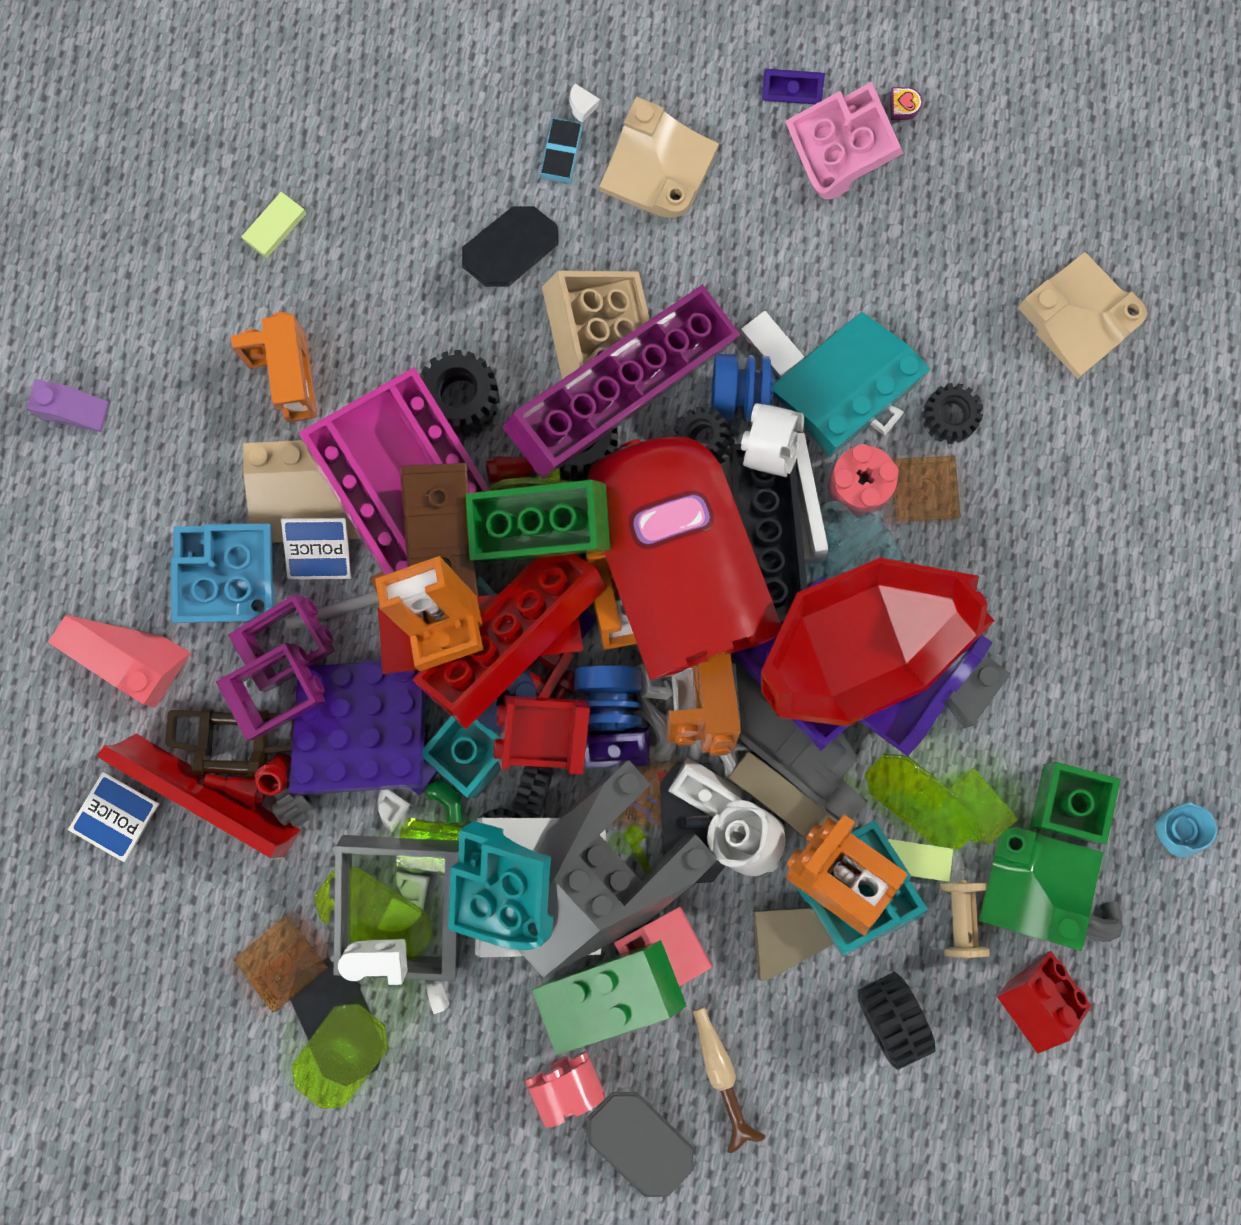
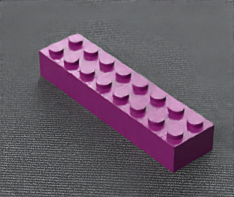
M702 284L513 412L503 425V429L539 476L545 479L712 360L715 354H720L726 350L741 334Z

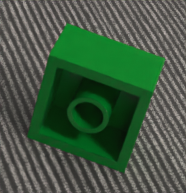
M1059 762L1044 763L1030 827L1091 844H1107L1121 779Z

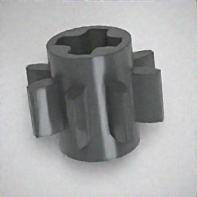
M286 786L285 790L281 793L275 794L278 801L272 805V810L282 825L286 826L291 822L293 827H299L311 819L307 812L314 808V805L309 795L294 796L289 793V786Z

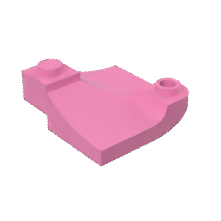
M872 82L845 97L839 91L785 121L807 175L817 194L823 199H833L849 191L850 185L854 180L904 154Z

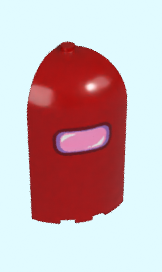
M682 436L659 437L641 442L639 439L626 442L622 445L621 449L599 459L592 466L587 480H595L606 484L610 551H605L604 553L650 680L669 677L708 661L707 654L708 657L723 652L728 655L760 646L777 638L782 625L728 482L719 462L704 445L691 438Z

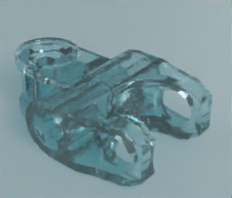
M836 500L825 503L820 509L826 540L829 544L824 562L836 575L861 566L863 557L869 553L880 554L882 557L902 562L906 560L903 552L895 542L891 531L873 513L867 512L858 519L845 504ZM836 515L838 518L836 522L829 524L827 518Z

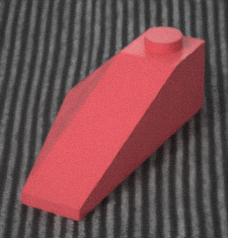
M65 615L48 643L140 703L156 708L191 654L164 636Z

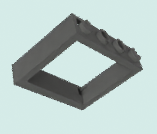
M356 835L341 836L336 846H332V857L330 858V866L335 867V878L331 879L329 888L330 899H335L334 910H331L329 917V930L334 931V942H331L329 947V956H331V962H334V975L342 976L339 973L338 962L347 946L351 944L352 854L445 858L442 957L406 955L408 971L404 979L456 980L460 961V933L448 930L450 868L458 862L459 841ZM364 976V977L388 978L387 976Z

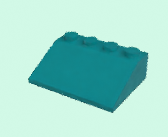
M860 312L775 382L773 394L786 409L803 413V428L831 458L875 419L879 418L922 382L930 368L908 344L868 315Z

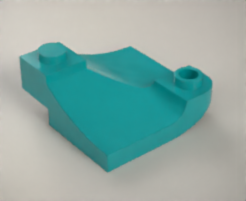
M876 820L855 830L852 834L908 873V875L866 936H863L796 886L804 901L808 902L815 911L842 957L874 940L904 928L923 917L928 910L910 882L912 876ZM858 886L859 892L866 897L875 895L870 886Z
M477 821L471 822L459 830L458 862L450 868L448 930L509 949L532 950L541 947L551 938L553 932L554 915L548 914L551 857L515 843L503 834L504 829Z

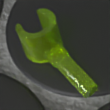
M634 824L625 831L624 838L636 854L643 872H647L651 867L643 849L639 846V843L646 839V836Z

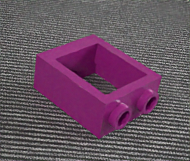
M292 595L228 634L243 663L246 665L264 655L255 635L296 610L319 647L307 655L309 659L307 666H312L334 653L335 649L331 644L334 642V638L326 626L320 625L315 616L318 614V610L311 599L301 595ZM291 665L277 674L271 666L252 678L259 691H270L296 676Z
M284 643L216 681L246 741L259 739L326 702L322 695L325 692L324 687L316 675L312 676L307 666L309 663L308 656L302 647H297L294 643ZM287 658L308 699L264 723L243 682Z

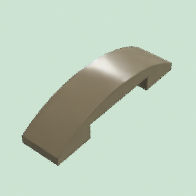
M746 752L727 777L793 828L804 840H806L807 835L816 823L822 826L828 817L837 823L835 819L809 797L750 752Z

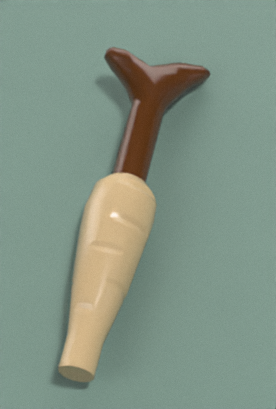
M700 1007L693 1010V1014L698 1026L704 1064L710 1084L721 1092L732 1124V1135L727 1152L734 1153L746 1141L759 1142L764 1140L766 1135L755 1130L745 1122L733 1089L736 1080L733 1065L709 1020L706 1008Z

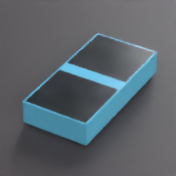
M552 118L540 172L541 178L571 183L582 132V123Z

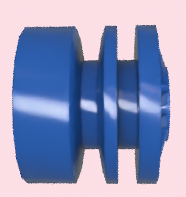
M715 354L711 393V408L714 411L717 410L726 420L733 421L736 407H742L744 422H750L752 408H754L756 403L772 405L774 375L771 370L770 356H761L759 369L755 370L753 355L748 356L745 369H739L737 355Z
M586 666L574 669V691L589 695V700H585L590 708L588 729L592 731L613 732L642 726L641 716L627 715L628 711L642 710V703L627 700V695L642 692V669L629 666Z

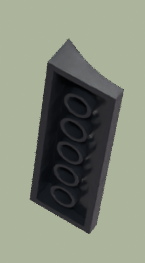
M735 444V446H729V449L732 451L729 456L732 496L782 625L797 592L808 588L796 464H794L791 473H787V477L750 469L743 465L746 451L741 450V444Z

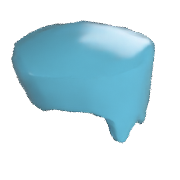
M1184 803L1165 811L1155 822V830L1160 842L1169 853L1182 858L1194 856L1203 849L1208 848L1214 842L1218 832L1213 815L1207 809L1193 803Z

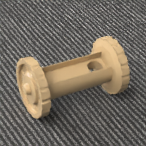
M959 880V883H940L941 890L951 892L954 946L944 948V956L963 957V959L990 956L989 948L979 946L976 892L986 890V883L967 882L966 880Z

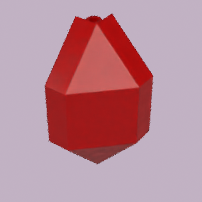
M877 558L797 592L761 670L762 694L780 718L848 726L927 690L995 621L986 611L988 604L984 595L976 591L979 576L886 558Z

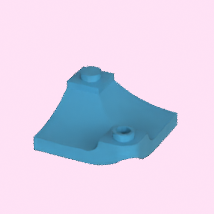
M271 524L173 526L174 557H171V623L250 622L275 606ZM257 600H261L264 603V609L260 612H256L253 608Z

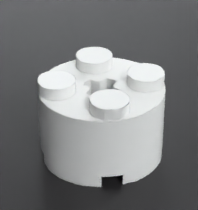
M756 403L751 416V422L753 423L751 432L745 431L741 442V450L746 451L743 465L750 469L787 477V473L790 474L799 452L801 442H797V431L803 432L804 415L800 412Z
M738 800L725 806L727 808L720 815L716 814L709 825L707 840L710 850L721 864L747 876H759L767 872H773L778 868L785 849L786 839L784 825L775 816L749 801Z

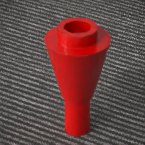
M209 773L205 776L203 786L222 790L225 794L253 809L256 803L262 804L265 794L257 789L255 778H225Z

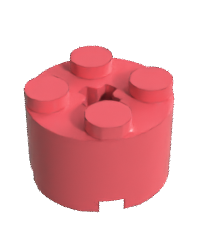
M859 444L847 450L840 456L829 476V491L833 502L842 511L851 515H867L878 511L895 491L898 480V468L890 456L879 448ZM861 477L867 480L864 485L858 482Z
M586 1051L570 1059L568 1056L550 1064L552 1070L544 1074L541 1071L525 1079L527 1089L545 1128L565 1123L564 1118L574 1114L575 1117L586 1113L600 1104L606 1096Z

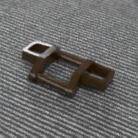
M202 708L201 711L170 710L167 714L165 743L168 747L196 751L192 764L194 776H205L206 773L249 774V777L255 778L256 771L266 763L267 754L292 752L294 719L291 721V740L288 745L267 747L268 734L254 740L253 751L249 761L211 760L214 725H238L232 712H215L213 708ZM258 710L264 723L282 714L269 713L268 710ZM200 717L198 746L178 743L176 741L178 718Z

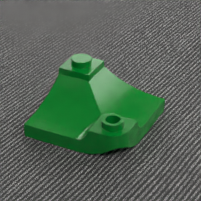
M1012 827L1006 829L999 837L978 921L1082 951L1104 852L1046 837L1022 828ZM1012 838L1020 839L1022 848L1019 850L1011 849L1009 841Z

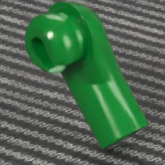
M436 780L429 783L425 791L426 796L430 800L435 799L445 806L446 824L462 822L459 792L445 781Z

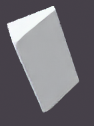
M688 757L669 788V792L711 817H714L716 814L720 815L727 808L725 806L730 802L742 800V789Z

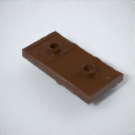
M467 463L401 466L399 470L407 566L409 567L440 556L476 596H479L475 561H470L466 510V494L469 493Z

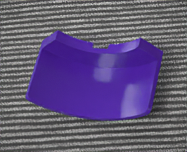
M981 635L927 690L859 721L908 757L925 738L945 708L944 704L952 693L958 691L968 676L983 660L992 642Z

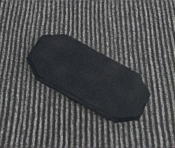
M512 206L462 247V268L485 287H509L558 246V226L535 206Z
M699 763L717 774L708 763ZM674 764L660 782L663 855L686 834H696L710 850L707 835L713 817L669 792V788L682 764ZM717 860L695 883L713 882L725 865Z
M326 958L312 965L313 967L310 966V968L304 969L307 972L303 970V974L299 972L302 978L297 973L301 983L295 978L297 983L294 981L290 1001L324 1076L349 1085L378 1070L385 1042L357 981H350L343 976L334 975V962Z

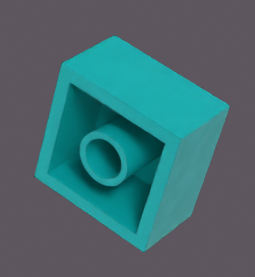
M450 716L424 747V759L467 798H478L501 771L498 759L493 758L495 738L500 739L501 732L484 727L477 719L465 729Z

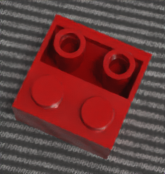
M1052 951L1047 952L1008 981L997 995L1001 1004L1037 1054L1070 1041L1092 1007L1085 993L1077 987L1067 973L1064 964L1058 961Z

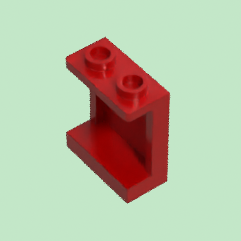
M504 695V706L498 705L496 723L497 726L502 727L500 739L495 738L493 758L498 759L501 770H508L509 765L567 768L569 774L583 775L590 712L589 706L585 700Z

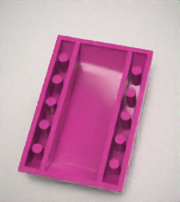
M415 367L299 432L317 469L384 575L408 567L399 470L401 466L467 463L469 493L490 491Z

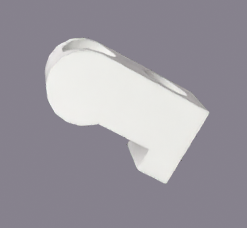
M405 939L352 942L347 946L338 962L339 973L350 981L360 980L364 976H387L388 985L402 984L408 971Z

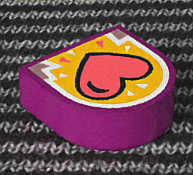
M892 87L890 91L891 120H910L915 118L922 106L920 93L910 87Z

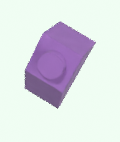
M35 379L27 410L41 420L101 432L109 402L66 385Z

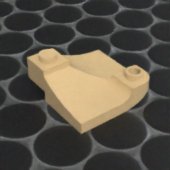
M636 96L624 121V127L609 166L600 183L599 191L661 217L675 218L682 216L691 208L719 148V143L684 126L667 114L663 107ZM676 195H679L681 197L679 200L672 199Z
M1086 252L1051 279H1047L1028 295L1018 307L1024 316L1039 330L1036 335L1077 379L1132 334L1145 321L1147 316V310L1143 302L1132 291L1125 292L1119 288ZM1127 309L1133 311L1135 316L1130 315Z

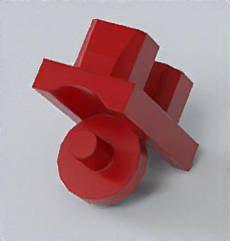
M572 653L538 657L537 662L551 669L545 680L529 672L535 682L538 698H549L556 685L559 688L553 696L555 699H563L567 691L573 695L577 694L574 691V685H572L574 671L569 669L564 679L561 678L574 656Z

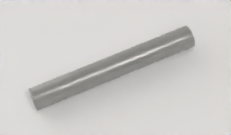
M376 591L318 608V614L315 616L320 622L379 603L378 594ZM300 614L285 619L289 631L306 626Z

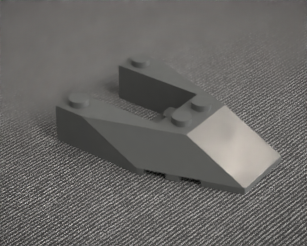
M629 760L618 762L547 830L538 850V853L551 857L548 914L554 915L553 932L551 938L541 947L518 951L543 978L640 929L691 887L717 861V857L696 834H686L639 879L600 836L651 785Z

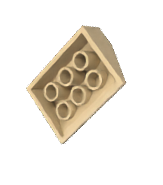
M557 271L542 286L562 379L650 320L639 272Z
M303 440L243 443V475L250 524H271L272 544L283 543L281 518H346L348 540L361 539L317 469Z

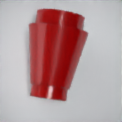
M493 456V460L486 461V472L490 486L497 485L502 487L534 474L533 466L526 457Z
M283 753L277 754L256 771L255 784L261 793L275 795L285 790L291 771V757Z

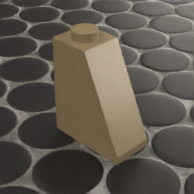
M812 907L753 910L757 977L760 981H768L834 944Z

